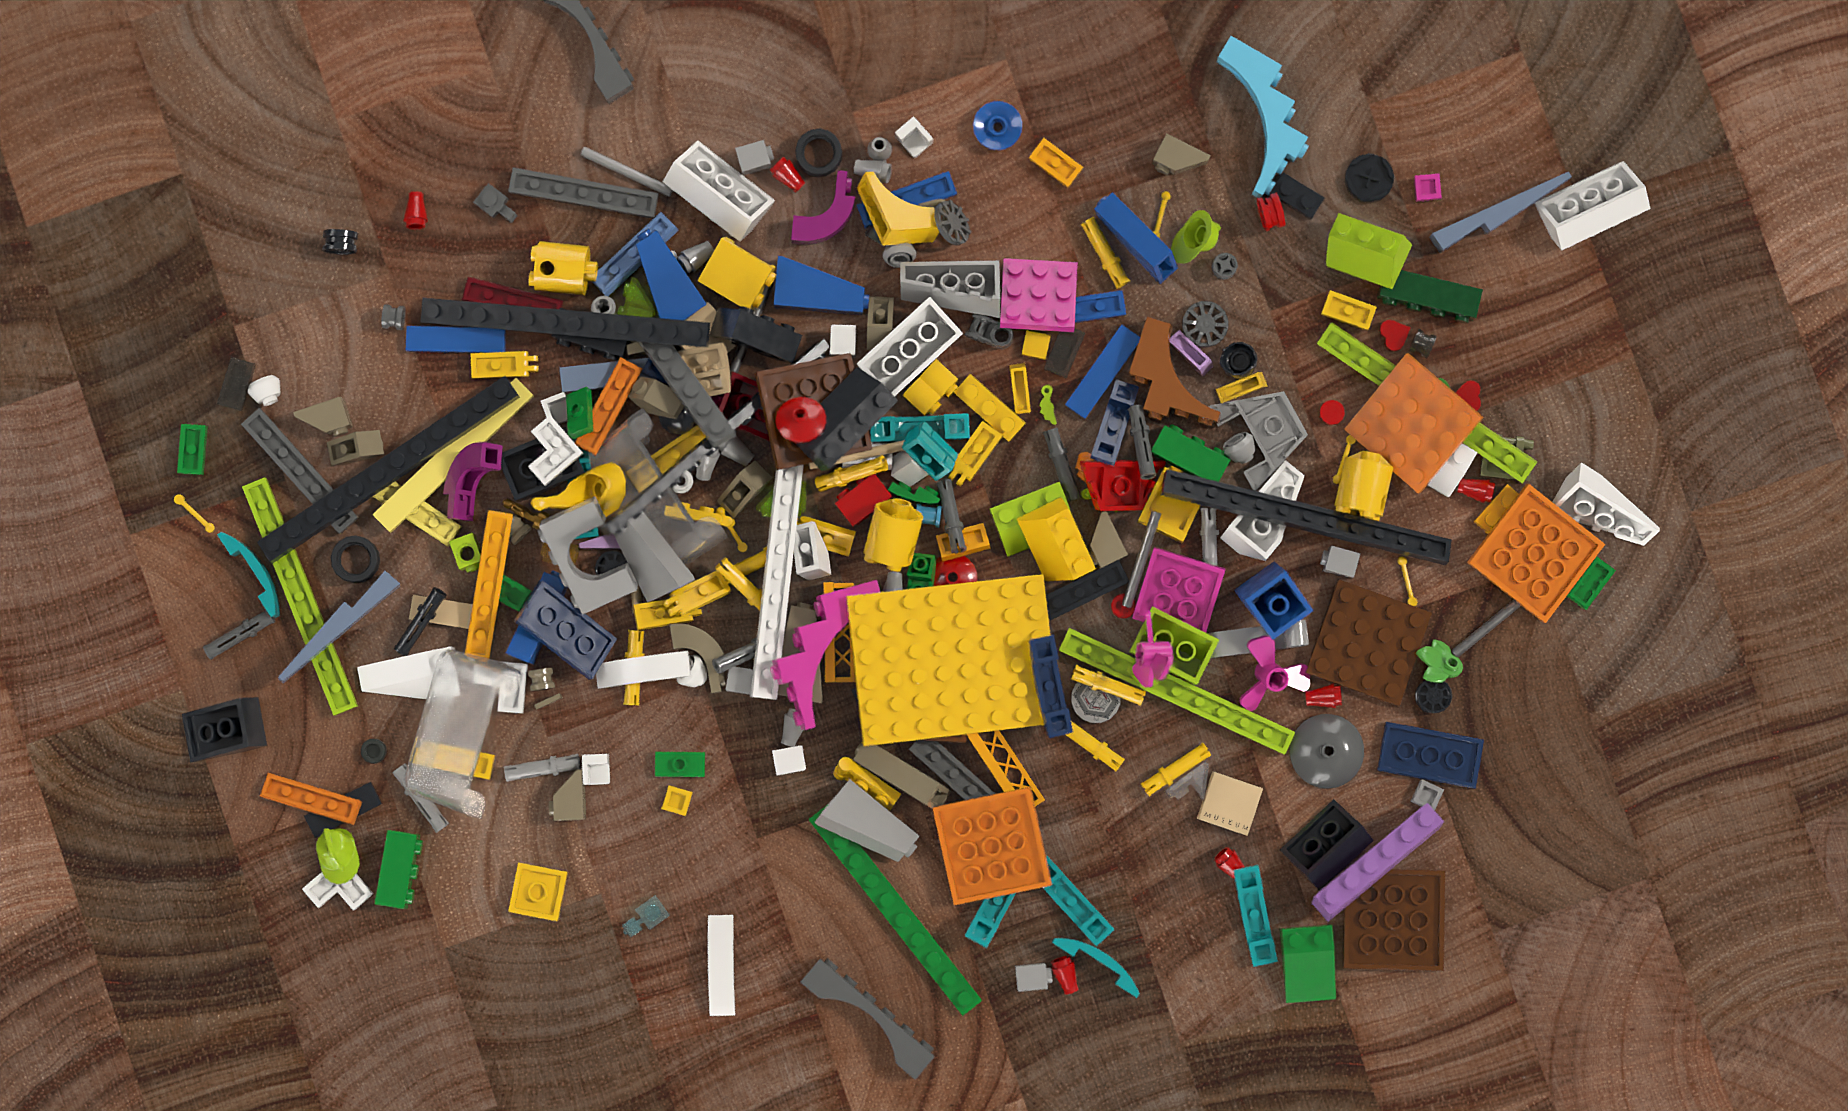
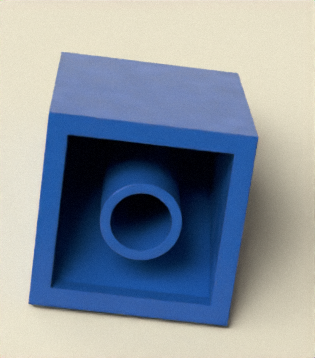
M1275 561L1234 590L1248 611L1272 640L1313 611L1287 572Z

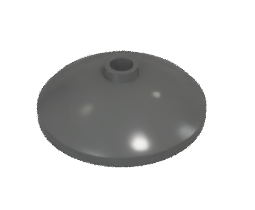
M1321 714L1305 720L1295 730L1290 743L1289 755L1295 772L1306 783L1318 788H1336L1348 783L1360 770L1364 759V744L1360 733L1348 720L1333 714ZM1327 746L1333 749V753L1330 756L1324 753V749Z

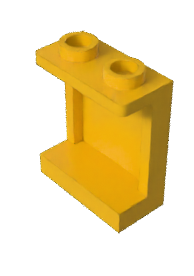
M721 238L698 281L739 306L750 309L758 308L765 297L762 294L766 286L770 287L777 274L774 273L776 266L765 263L735 245V241L730 238Z
M1170 465L1169 470L1183 473L1182 470ZM1164 467L1137 522L1147 527L1151 512H1159L1161 517L1156 531L1182 544L1200 505L1161 495L1164 473L1168 469Z

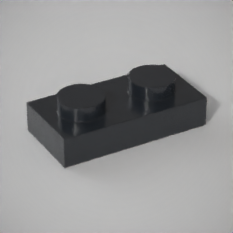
M1284 172L1270 192V194L1277 193L1281 202L1312 220L1325 199L1322 195Z

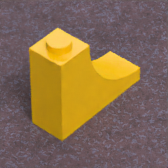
M874 172L864 173L857 186V190L882 246L901 243L934 242L939 234L934 218V207H921L903 201L888 191L878 180Z

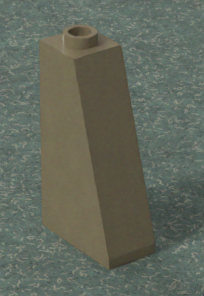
M800 602L797 603V606L791 605L783 642L782 657L800 653L799 648L796 649L794 646L792 634H795L794 628L817 622V614L815 610H811L812 605ZM819 662L813 684L812 702L822 704L823 691L821 665ZM779 684L777 695L788 697L786 688L789 687V684Z
M862 742L855 750L854 761L932 809L935 806L943 805L951 793V790L877 745L863 746Z

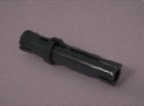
M433 587L425 602L418 606L417 614L397 645L394 646V649L399 654L408 656L409 651L429 621L436 617L437 609L447 596L444 591ZM419 625V626L417 627V629L415 630V632L413 633V635L411 636V638L408 639V638L410 637V635L412 634V632L414 631V629L416 628V626Z

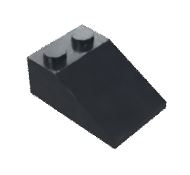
M562 428L563 431L568 435L567 428ZM538 439L502 452L501 467L514 500L520 503L584 474L585 472L579 458L546 486L528 467L547 451Z
M259 697L237 698L182 714L190 762H198L267 746Z

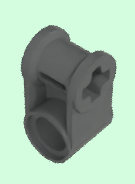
M972 314L974 319L969 331H966L964 334L966 337L998 349H1007L1011 346L1013 334L1010 328H1000V322L988 316ZM999 331H1005L1008 333L1009 338L1001 343L996 341L995 335Z

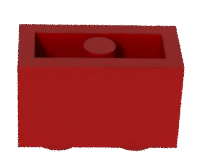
M876 474L858 479L856 481L858 486L851 491L847 488L836 496L838 501L835 502V505L853 528L874 513L876 503L893 498Z

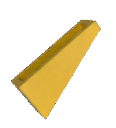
M1025 363L1009 365L1015 414L1031 412Z
M1257 372L1244 379L1220 387L1216 391L1220 402L1225 403L1268 386L1263 373Z

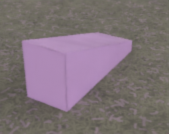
M1180 330L1170 338V344L1202 377L1213 367L1211 359Z
M614 534L603 535L579 543L581 549H621Z

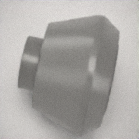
M909 243L886 245L883 252V260L890 266L900 268V262H913L916 258V251L913 245Z
M1242 432L1228 439L1223 445L1224 454L1235 463L1240 462L1244 464L1249 462L1254 457L1253 454L1255 452L1252 434Z

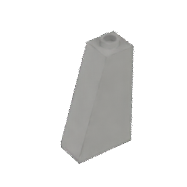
M645 513L635 520L631 518L625 524L628 527L615 536L647 602L695 580L692 573Z
M851 780L845 784L815 821L818 826L897 862L904 855L909 858L917 848L914 842L918 839L919 835Z

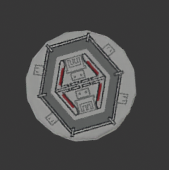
M1080 682L1075 684L1071 693V703L1075 713L1082 720L1090 723H1102L1109 720L1117 713L1120 706L1119 697L1098 689L1096 691L1091 690L1090 686Z

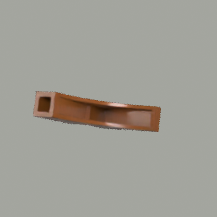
M1147 317L1129 371L1130 376L1134 377V382L1143 385L1152 382L1143 408L1145 412H1148L1147 416L1161 421L1162 417L1169 418L1172 409L1175 410L1174 415L1188 419L1189 415L1198 417V422L1212 426L1213 422L1219 424L1221 412L1195 399L1181 384L1174 371L1170 355L1171 324Z

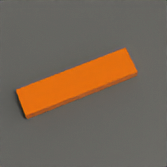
M620 357L592 409L594 431L576 438L574 443L577 447L594 456L598 454L643 368Z
M271 773L267 774L260 793L262 798L351 825L355 824L362 803L354 798Z

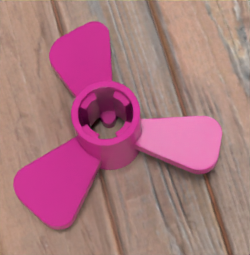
M1146 612L1148 642H1139L1137 644V663L1133 665L1132 670L1143 687H1152L1153 678L1155 680H1163L1167 675L1173 662V652L1170 642H1153L1151 612Z
M1260 636L1248 641L1247 648L1258 662L1255 668V677L1258 682L1241 696L1240 704L1244 708L1254 711L1258 707L1267 688L1271 691L1279 692L1289 685L1301 691L1308 690L1310 675L1305 673L1307 668L1305 664L1300 663L1284 668L1275 662V641L1270 636Z

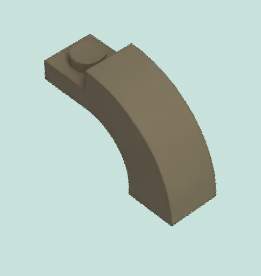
M670 624L673 648L675 650L690 649L699 653L707 665L711 693L723 692L722 687L726 686L724 672L718 674L712 664L713 659L725 655L717 641L697 627L686 624Z

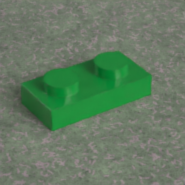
M181 424L178 474L204 475L208 426Z

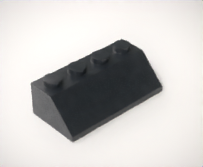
M856 367L820 403L826 414V425L822 433L809 442L796 444L821 471L831 469L898 400L882 382Z

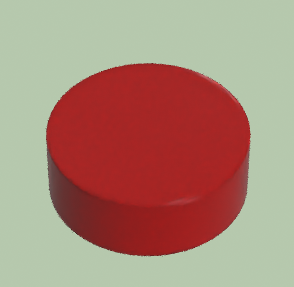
M1336 400L1326 401L1319 410L1320 419L1327 425L1338 424L1345 414L1343 405Z
M1125 594L1117 595L1111 602L1112 613L1121 619L1132 616L1136 608L1135 600H1133L1131 608L1122 605Z

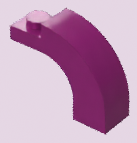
M837 171L835 198L833 204L826 212L814 217L793 215L792 244L810 245L821 243L834 237L845 227L855 206V196H846V193H851L852 179L848 178L847 171Z
M476 442L463 448L455 457L449 468L443 494L449 495L448 519L473 521L477 485L482 476L487 472L501 470L503 445Z

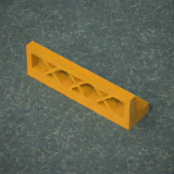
M824 582V594L834 592V589L853 587L854 583ZM849 624L839 631L840 633L836 638L834 636L825 649L826 683L856 682L851 636L849 638L845 634L849 629ZM842 635L850 641V648L844 655L835 648V642ZM835 652L841 657L837 662ZM849 653L850 662L845 658ZM842 660L850 666V677H836V666Z
M999 730L994 731L993 743L983 741L978 733L967 734V737L1004 792L1015 790L1013 786L1019 787V789L1030 786L1038 798L1034 801L1035 806L1045 801ZM996 737H998L1002 745L995 744ZM986 745H991V746H992V748H991V753H990V751L988 750V748H987ZM995 746L1005 748L1008 752L1006 764L996 762L993 752ZM1010 757L1012 758L1016 766L1009 764ZM999 765L1006 766L1005 772L1002 771ZM1008 767L1019 769L1022 774L1020 784L1010 783L1006 777ZM1024 778L1029 786L1023 785Z

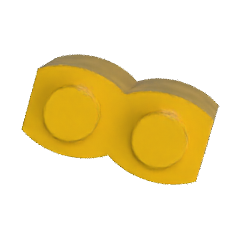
M936 359L906 390L903 397L922 415L926 416L929 413L932 416L941 407L939 401L945 395L949 398L958 388L956 385L958 378Z

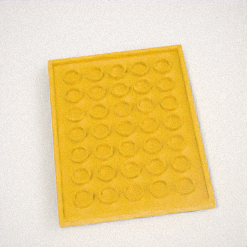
M1043 574L846 596L863 746L1044 725L1034 683L1029 649L1030 639L1050 635Z

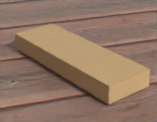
M413 595L409 615L410 620H413L418 612V606L423 604L427 597ZM443 600L436 611V617L431 619L429 623L469 629L473 604Z

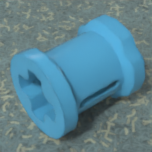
M917 503L916 510L924 516L922 524L935 525V528H939L942 506L937 508L924 507Z

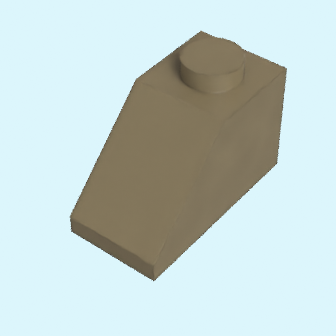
M1166 134L1152 164L1162 174L1168 175L1171 173L1175 175L1206 165L1211 155Z
M869 297L867 350H872L893 331V297Z
M640 376L628 395V398L649 414L677 419L684 408L673 390L656 379Z
M342 397L293 412L294 417L329 435L333 434L334 437L348 433L347 429L353 427L345 400Z
M380 430L354 432L327 442L331 466L368 460L384 454Z
M754 461L736 476L718 498L717 502L735 518L764 489L773 477Z
M1107 511L1101 512L1089 546L1091 550L1089 555L1094 566L1098 565L1100 569L1128 555Z
M576 770L553 795V801H549V815L554 816V821L586 819L583 770Z

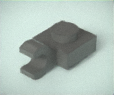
M489 183L473 202L493 219L499 213L512 223L518 216L505 205L509 199Z

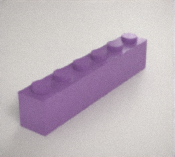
M1426 803L1314 896L1312 904L1329 922L1438 831L1444 821Z

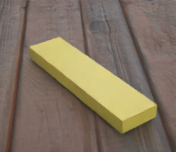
M394 482L373 497L384 504L402 486ZM425 501L406 518L447 547L450 546L449 541L454 540L462 528L461 525L452 519H448L446 515Z

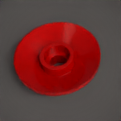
M796 397L790 399L777 412V429L789 441L796 443L809 442L817 438L824 430L826 425L825 411L817 401L811 398ZM804 414V417L798 418L796 415Z
M940 556L936 559L934 586L977 582L976 568L967 557L961 556L942 561ZM950 573L957 574L958 579L955 582L948 580Z

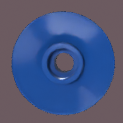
M993 101L987 103L975 115L973 122L974 134L977 140L986 148L992 150L1007 149L1014 145L1021 135V116L1012 105L1006 102ZM996 123L1001 124L1002 130L995 131L993 125Z

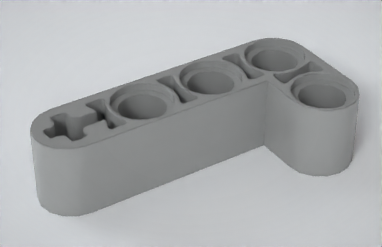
M1306 620L1298 621L1274 639L1275 650L1309 645ZM1261 626L1207 633L1219 639L1211 658L1251 653L1247 648L1249 640L1260 636H1269Z

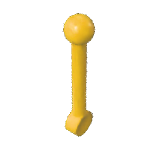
M1164 191L1161 194L1162 203L1153 231L1158 238H1160L1159 229L1166 203L1171 197L1168 191Z
M1351 435L1346 438L1347 445L1337 475L1333 477L1335 484L1340 483L1345 457H1348L1351 446L1356 442V439Z
M176 495L174 497V502L182 505L203 524L206 532L214 531V525L204 520L185 502L184 496Z
M718 507L715 513L725 515V509ZM727 527L738 544V550L740 552L747 551V544L741 541L734 528Z
M1401 556L1397 561L1402 568L1409 597L1407 604L1416 606L1418 602L1413 597L1406 568L1407 559Z

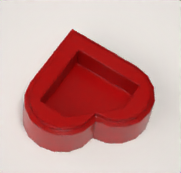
M1394 320L1384 321L1379 328V332L1385 338V347L1392 352L1399 351L1403 347L1411 327Z
M1467 381L1455 392L1476 411L1481 407V400L1478 397L1481 389L1477 382Z

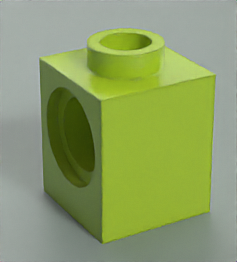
M470 533L449 541L458 568L462 571L466 570L467 573L478 570L481 549L476 535ZM471 547L474 550V557L469 561H465L462 558V552L464 549Z

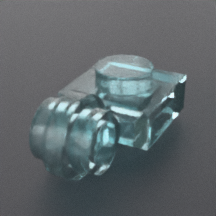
M655 895L635 909L641 918L636 920L633 917L623 924L622 927L625 929L623 932L631 938L642 930L640 924L643 922L650 930L670 915Z

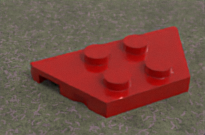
M1096 460L1080 461V467L1096 510H1143L1148 500V495L1153 490L1156 482L1153 481L1155 477L1147 480L1140 478L1138 460H1116L1114 466ZM1153 460L1156 475L1160 468L1163 469L1165 467L1166 461Z

